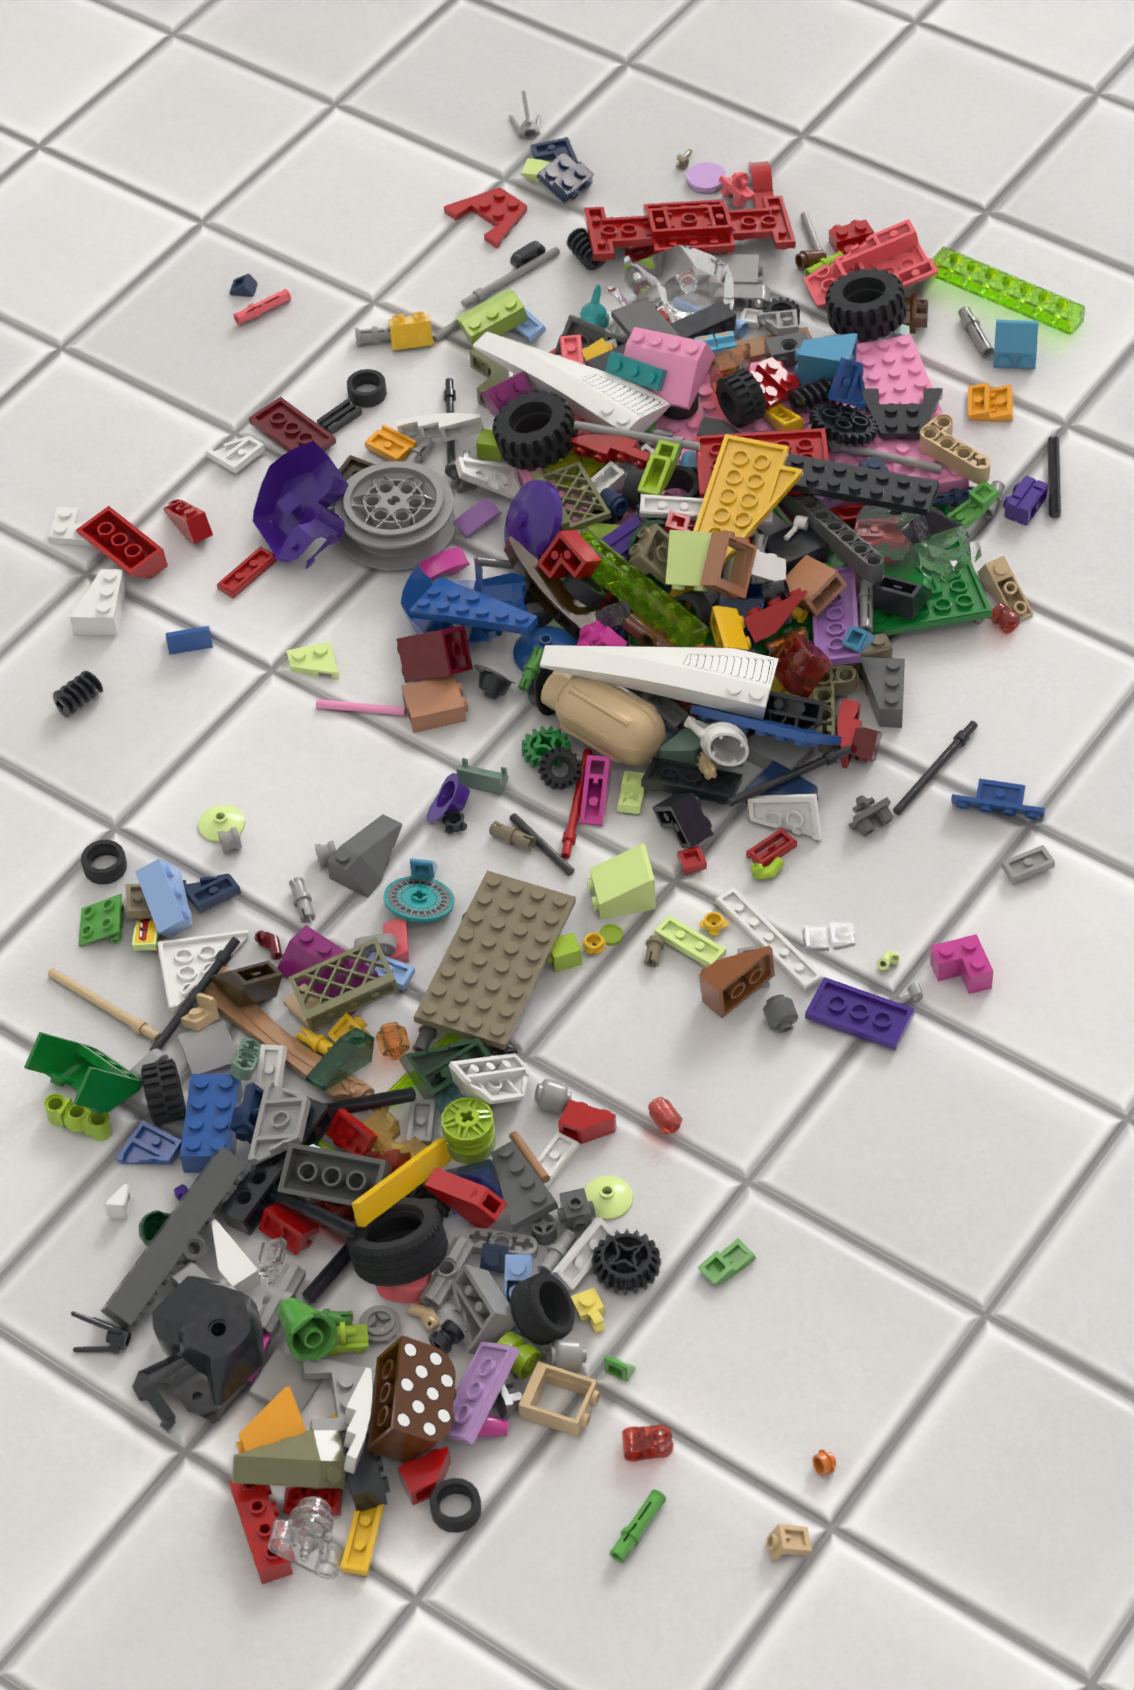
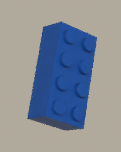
M191 1074L180 1151L184 1173H201L214 1153L222 1146L236 1155L237 1138L235 1137L236 1133L230 1129L234 1108L242 1105L243 1088L241 1080L236 1079L231 1074Z

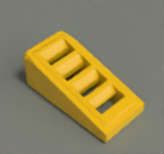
M779 404L769 410L766 409L764 417L778 431L804 430L803 418L783 405Z

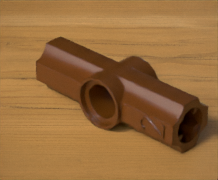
M636 613L630 614L623 623L622 627L639 641L640 647H678L668 639L664 629L653 628Z

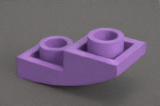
M487 497L469 508L453 522L469 539L483 526H489L502 512Z

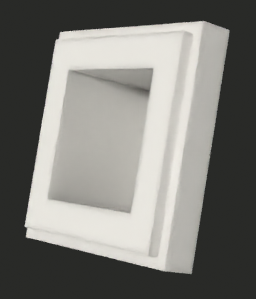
M124 1184L106 1202L105 1207L109 1218H128L132 1202L128 1184Z

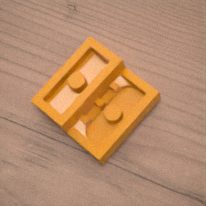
M988 382L968 386V418L991 422L1013 420L1012 385L990 388Z

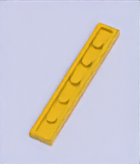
M438 1138L352 1202L357 1227L367 1226L426 1181L436 1167L442 1169L451 1162L446 1138Z

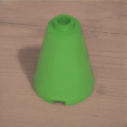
M288 1298L279 1305L278 1317L288 1349L295 1358L303 1362L310 1359L317 1361L333 1349L338 1329L329 1316L296 1298Z

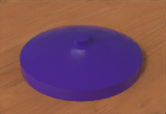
M532 480L523 485L513 498L505 521V544L511 536L516 541L521 542L524 548L532 555L538 557L539 560L559 533L562 524V502L559 492L553 484L542 480Z

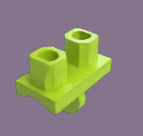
M340 1322V1326H337L338 1334L336 1333L334 1339L336 1343L328 1353V1356H339V1354L345 1352L364 1354L366 1350H369L367 1324L346 1326V1322Z

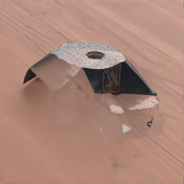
M867 505L861 508L851 528L884 556L887 576L902 580L906 579L914 571H917L933 583H946L955 578V573L968 564L976 562L982 556L981 546L976 540L952 550L943 548L951 546L965 536L969 538L968 531L963 528L962 523L954 521L933 506H931L928 516Z

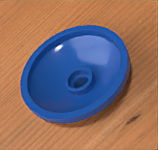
M554 626L537 627L529 635H521L518 638L513 649L514 661L517 667L524 672L523 667L525 663H528L534 646H539V650L540 647L545 649V645L576 646L578 641L565 629Z

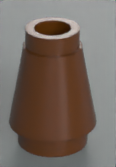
M804 250L796 254L795 263L798 269L805 270L818 263L821 258L826 259L827 255L824 250Z

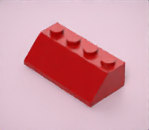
M110 506L76 529V533L131 577L153 578L168 567L164 549Z

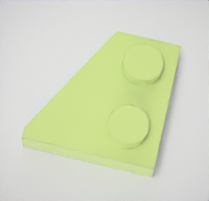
M330 641L286 651L292 673H308L313 676L325 673L331 674L332 678H339Z

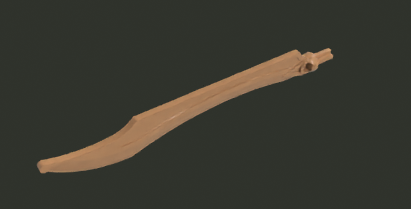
M158 947L157 950H150L152 952L159 954ZM227 965L223 966L217 974L230 971V968ZM213 981L203 992V994L214 997L218 1005L217 1010L221 1015L251 1038L264 1045H283L287 1047L285 1064L333 1101L374 1094V1089L364 1081L318 1055L288 1034L256 1003L238 1008ZM390 1107L371 1109V1111L379 1117H384Z

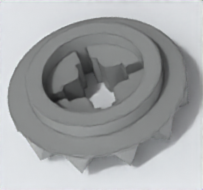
M385 1305L370 1307L361 1315L359 1324H367L368 1339L373 1340L376 1344L379 1341L388 1342L391 1337H396L397 1331L401 1328L398 1313L393 1308ZM376 1318L384 1324V1330L381 1331L379 1327H376Z

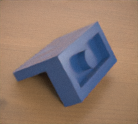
M209 626L166 633L169 655L213 648Z

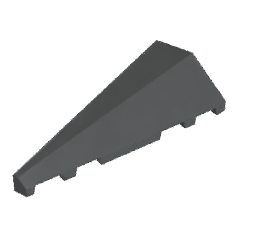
M569 315L563 333L560 335V337L581 335L582 348L590 346L601 338L605 341L616 339L618 347L626 344L628 338L575 315ZM560 338L555 348L557 355H561Z

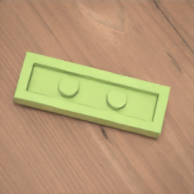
M670 915L654 930V935L660 936L664 942L704 966L711 965L726 955L724 947Z

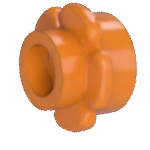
M821 1449L818 1451V1454L813 1456V1467L819 1475L834 1473L836 1459L831 1452L826 1453V1450Z

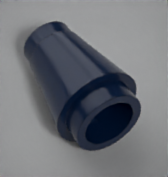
M609 488L601 491L600 496L611 514L621 516L627 512L629 503L625 496Z

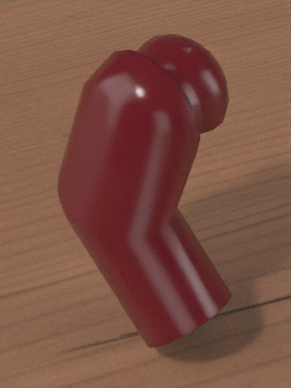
M263 930L258 931L254 937L258 945L269 949L273 960L281 959L283 953L279 938L272 933L264 932Z

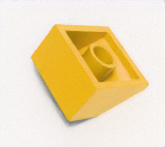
M722 606L712 607L709 624L716 648L750 650L751 642L749 636L745 637L743 631L745 629L744 618L739 616L737 609Z

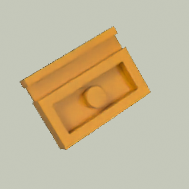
M384 424L380 431L377 430L365 441L366 449L391 462L403 461L409 455L411 449L417 447V441Z

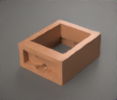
M722 530L721 533H712L700 585L728 598L745 599L757 546L750 544V540L747 538L735 537V533L732 531ZM728 546L736 550L729 582L720 578Z

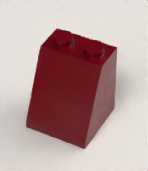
M465 625L396 639L397 651L402 665L401 671L405 683L449 676L473 669Z

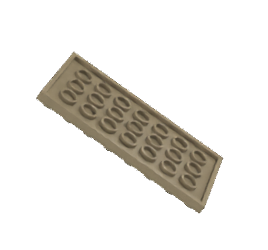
M487 870L414 1015V1022L467 1039L480 1038L483 1044L505 1050L574 908L576 897Z

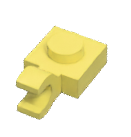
M595 1288L571 1296L574 1309L580 1321L589 1320L595 1333L605 1330L602 1324L604 1320L601 1315L605 1313V1308Z

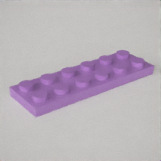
M850 566L833 568L839 572L847 586L817 617L813 615L816 668L861 662V653L841 645L851 624L859 627L856 573Z

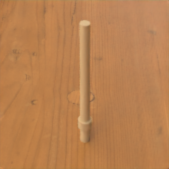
M51 968L48 971L49 977L129 1025L131 1030L138 1035H145L154 1042L160 1036V1033L150 1028L144 1020L132 1017L58 970Z

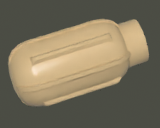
M553 671L543 686L541 701L544 705L556 711L561 729L605 757H610L615 763L642 767L648 764L658 753V749L666 739L665 725L656 707L622 686L558 671Z

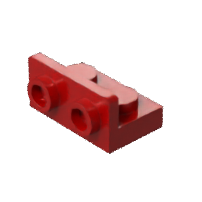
M338 1109L326 1135L333 1140L334 1145L345 1149L350 1154L375 1158L376 1155L371 1150L378 1135L345 1109Z

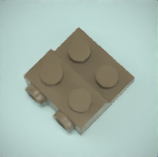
M655 523L651 526L643 527L638 532L637 537L639 541L629 551L632 555L629 562L644 575L651 573L663 585L668 586L665 583L669 534Z

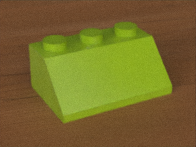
M508 288L455 319L473 346L486 332L500 336L527 321L528 317L525 307L516 293Z

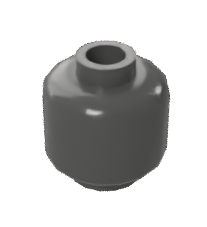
M783 994L769 998L766 1001L767 1004L763 1007L769 1028L779 1030L781 1033L793 1029V1024L798 1020V1014L792 999L784 997Z

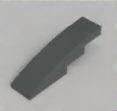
M624 687L654 705L657 712L661 715L664 725L673 730L689 716L671 698Z

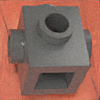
M580 1188L559 1193L560 1208H557L560 1223L565 1222L566 1229L571 1231H582L588 1228L592 1223L591 1216H595L593 1201L587 1200L585 1189Z

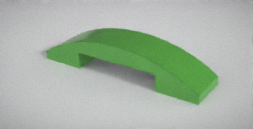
M984 480L968 492L969 499L947 515L954 521L962 523V526L931 535L928 540L933 544L940 543L966 530L990 508L999 496V491Z

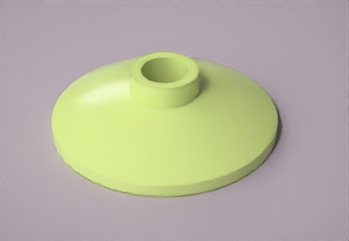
M219 805L208 809L199 820L201 835L207 840L220 843L218 831L227 832L232 827H236L240 835L245 826L243 814L237 808L228 805Z
M614 1176L598 1177L585 1187L587 1200L593 1201L595 1216L593 1217L595 1218L601 1217L603 1220L617 1219L626 1214L632 1205V1190L620 1178Z

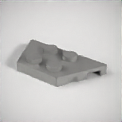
M266 1081L248 1155V1161L251 1166L286 1151L289 1142L302 1143L311 1105L308 1096L294 1093L286 1087L281 1089L275 1086L273 1082Z

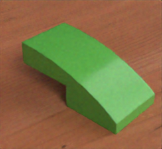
M737 1238L721 1253L715 1251L698 1266V1269L716 1286L739 1273L751 1264L756 1257Z

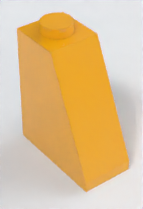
M290 1386L285 1387L239 1433L240 1441L236 1442L239 1453L263 1445L267 1446L279 1442L281 1439L291 1438L307 1431Z

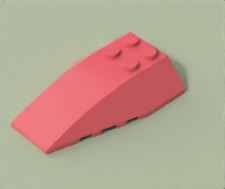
M907 219L868 236L866 242L860 246L856 244L850 248L851 252L843 257L841 255L834 259L835 262L829 267L824 265L803 280L817 308L826 307L825 296L831 284L835 280L838 281L840 276L848 275L851 271L857 272L865 268L866 270L877 268L879 271L883 269L896 275L902 281L904 288L937 275L939 272L932 259H928L919 244L916 230L911 221Z

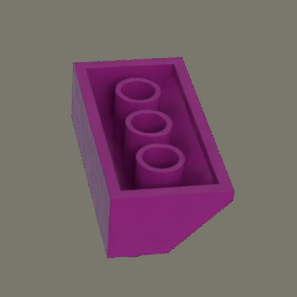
M305 925L290 939L277 969L283 974V977L288 979V977L345 952V950ZM350 958L344 960L341 967L351 970L356 960ZM360 962L356 972L367 974L370 967ZM324 969L319 977L329 980L333 970ZM374 970L372 976L378 978V972ZM338 972L334 982L345 984L348 974ZM354 976L350 986L357 988L362 985L364 979ZM305 978L296 982L298 987L302 984L309 986L311 980ZM316 982L313 991L322 994L326 984ZM332 986L327 996L337 997L342 989ZM356 1010V1011H354V1012H351V1013H349V1014L352 1016V1015L355 1014L358 1010Z

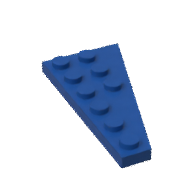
M439 577L409 609L411 618L529 635L538 625V617L536 615L443 577Z
M691 705L690 713L699 715L698 720L711 722L712 719H715L717 722H729L738 726L742 731L749 732V729H754V734L772 736L774 737L773 739L785 742L791 741L799 746L819 748V744L840 746L842 737L837 735H825L819 731L801 729L797 726L771 720H761L736 713L731 714L732 712L702 705Z

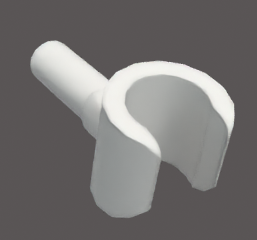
M797 515L792 528L784 536V539L788 541L798 529L807 530L809 526L807 522L808 517Z

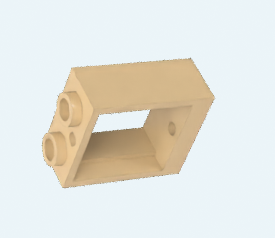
M538 1361L518 1404L520 1418L579 1437L582 1429H587L589 1425L592 1406L596 1407L600 1399L601 1393L598 1391L597 1380ZM546 1383L585 1395L576 1419L536 1407Z

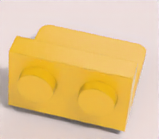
M423 311L414 312L412 316L404 317V314L392 315L391 319H388L393 350L434 345L429 315L424 314Z

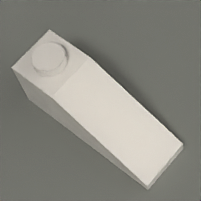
M215 1219L211 1223L218 1270L221 1278L218 1282L235 1287L246 1294L261 1284L259 1271Z

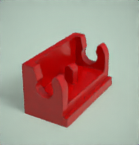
M275 1203L264 1209L258 1230L293 1254L298 1255L300 1251L309 1248L313 1244L309 1237L315 1235L320 1226L304 1215L280 1203Z

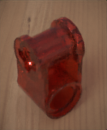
M664 1424L628 1427L621 1433L623 1455L627 1461L637 1462L644 1459L665 1458L674 1450L671 1429Z

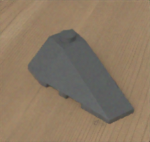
M382 814L342 844L327 861L329 878L368 898L382 882L383 872L389 863V856L397 842L402 823Z

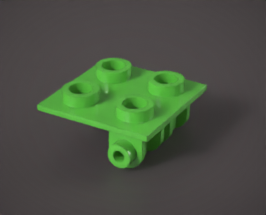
M122 894L81 909L79 947L105 937L113 944L120 942L122 939L120 929L123 928L124 920L122 916L124 911Z

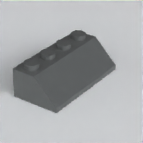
M289 1142L277 1192L352 1206V1202L391 1174L392 1165L382 1159Z

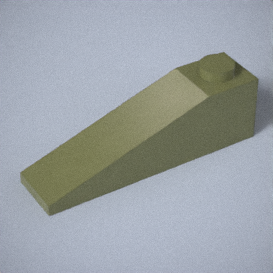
M312 1429L291 1438L281 1439V1441L267 1446L263 1445L235 1454L233 1456L232 1483L344 1488V1466L346 1459L339 1430Z

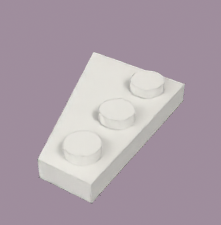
M458 457L455 461L460 479L513 499L521 488L516 468L511 465Z
M817 794L755 796L747 800L750 821L776 829L778 827L787 829L797 835H808L818 841L823 838Z

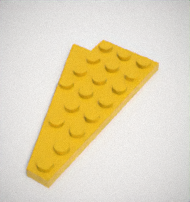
M725 434L693 531L721 533L722 530L734 532L735 537L748 538L803 476L802 469L785 466L789 454V446ZM729 546L727 547L723 566L736 552L735 549ZM685 586V590L676 591L685 593L694 590V587Z

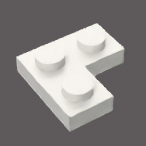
M57 507L48 535L49 543L91 546L89 542L76 533V529L83 525L77 524L80 515L79 508Z

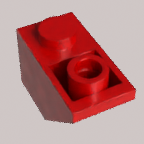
M569 1100L558 1122L559 1133L580 1144H584L614 1133L617 1129L616 1114L606 1109L589 1106L585 1102Z
M447 1446L433 1449L427 1455L420 1458L407 1460L398 1467L400 1481L412 1505L429 1499L435 1486L444 1480L451 1464Z

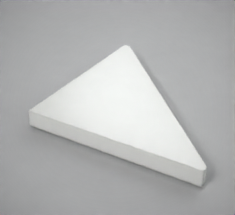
M248 930L157 942L169 1014H173L186 1001L214 963V957L219 950H223L231 938L235 937L240 941V944L234 950L235 952L249 938Z

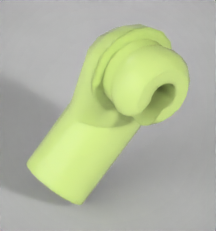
M891 950L886 951L877 961L878 968L881 971H887L890 968V964L897 965L899 963V953L891 952Z

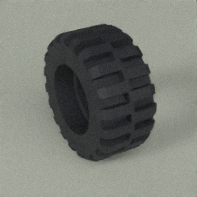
M865 268L857 272L851 271L848 275L840 276L838 281L835 280L826 292L825 302L829 325L839 335L855 333L858 340H876L878 337L889 335L891 331H896L902 325L907 315L902 281L893 273L883 269L879 271L877 268H871V270H866Z
M541 390L537 393L531 391L526 395L521 394L518 395V398L509 400L506 406L500 408L499 414H496L492 425L493 436L503 460L520 470L528 469L534 471L536 468L545 469L548 465L557 464L558 460L564 459L568 455V451H572L573 445L570 440L572 437L578 436V430L574 429L575 419L569 403L556 393H548ZM541 428V429L538 430V431L529 433V432H531V431H533V430H535V429Z

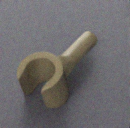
M688 149L684 155H677V160L679 161L676 164L677 167L683 170L688 167V157L692 153L691 149Z

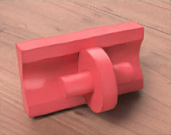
M744 171L734 172L728 178L724 176L719 178V182L723 185L720 193L727 198L734 195L732 204L735 207H744L747 200H754L756 195L747 187L749 177Z

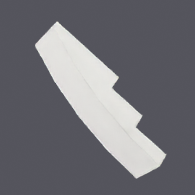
M437 413L396 420L398 431L410 438L422 436V439L424 437L435 439L443 437L444 442L481 433L482 428L485 429L480 414Z
M647 444L641 447V450L650 454L655 452ZM610 461L591 478V481L599 494L605 488L617 492L623 488L628 471L635 467L628 463L622 464L617 462L614 464ZM584 484L581 489H585L587 485ZM587 496L592 501L595 499L593 497Z
M366 1367L346 1407L344 1422L350 1424L346 1431L344 1446L350 1448L346 1455L344 1471L354 1474L363 1452L371 1415L373 1389L372 1373L368 1367Z

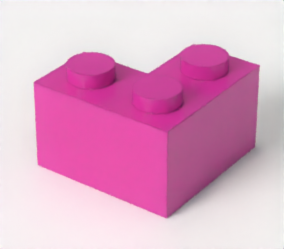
M596 620L582 627L576 646L626 647L627 642L609 626L605 627Z
M977 934L931 946L930 965L937 981L961 976L969 994L992 989L993 969Z

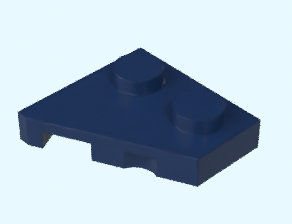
M229 873L215 877H201L200 882L187 884L186 880H183L186 897L199 913L241 893L240 886Z

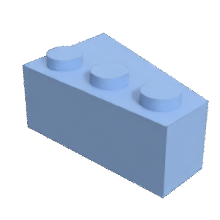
M157 859L135 871L159 934L170 938L193 925L180 868Z

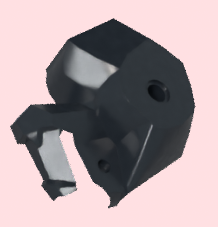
M187 1276L151 1312L154 1332L162 1351L168 1358L138 1371L132 1386L139 1401L147 1400L161 1420L160 1426L167 1432L176 1423V1416L157 1390L158 1384L168 1383L188 1412L196 1413L214 1424L220 1420L216 1410L263 1365L264 1361L262 1323L254 1300L230 1285L199 1276Z

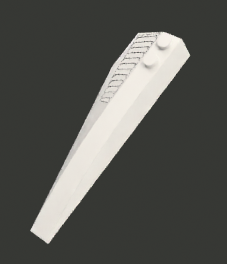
M486 332L473 344L475 349L513 374L524 371L530 385L539 391L553 392L563 397L569 403L571 411L588 423L645 432L670 407V403L640 384L490 332Z
M545 645L540 667L763 720L778 658L735 648Z

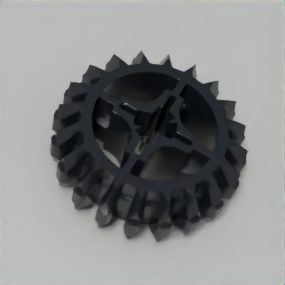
M626 1228L625 1232L620 1234L616 1229L615 1236L607 1233L605 1240H599L598 1247L594 1248V1256L592 1258L593 1274L597 1276L599 1284L604 1283L606 1290L613 1287L615 1294L619 1290H623L625 1295H627L628 1290H633L637 1294L639 1287L646 1290L648 1287L647 1283L653 1284L655 1277L660 1273L661 1258L659 1249L656 1247L654 1240H649L647 1234L640 1236L638 1230L631 1234ZM614 1254L615 1258L607 1265V1260ZM646 1259L645 1265L639 1269L638 1266L641 1264V1261Z

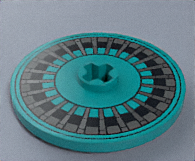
M408 876L391 882L386 887L383 897L386 908L393 915L403 920L417 923L435 922L447 917L452 912L455 901L452 891L445 884L422 876Z

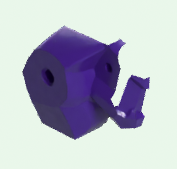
M314 441L290 450L269 466L261 484L253 511V523L276 557L274 558L277 560L290 562L298 559L314 540L320 537L327 539L318 551L307 560L306 569L312 566L315 562V557L321 551L340 540L345 530L344 520L329 510L328 507L338 501L348 487V483L331 458Z

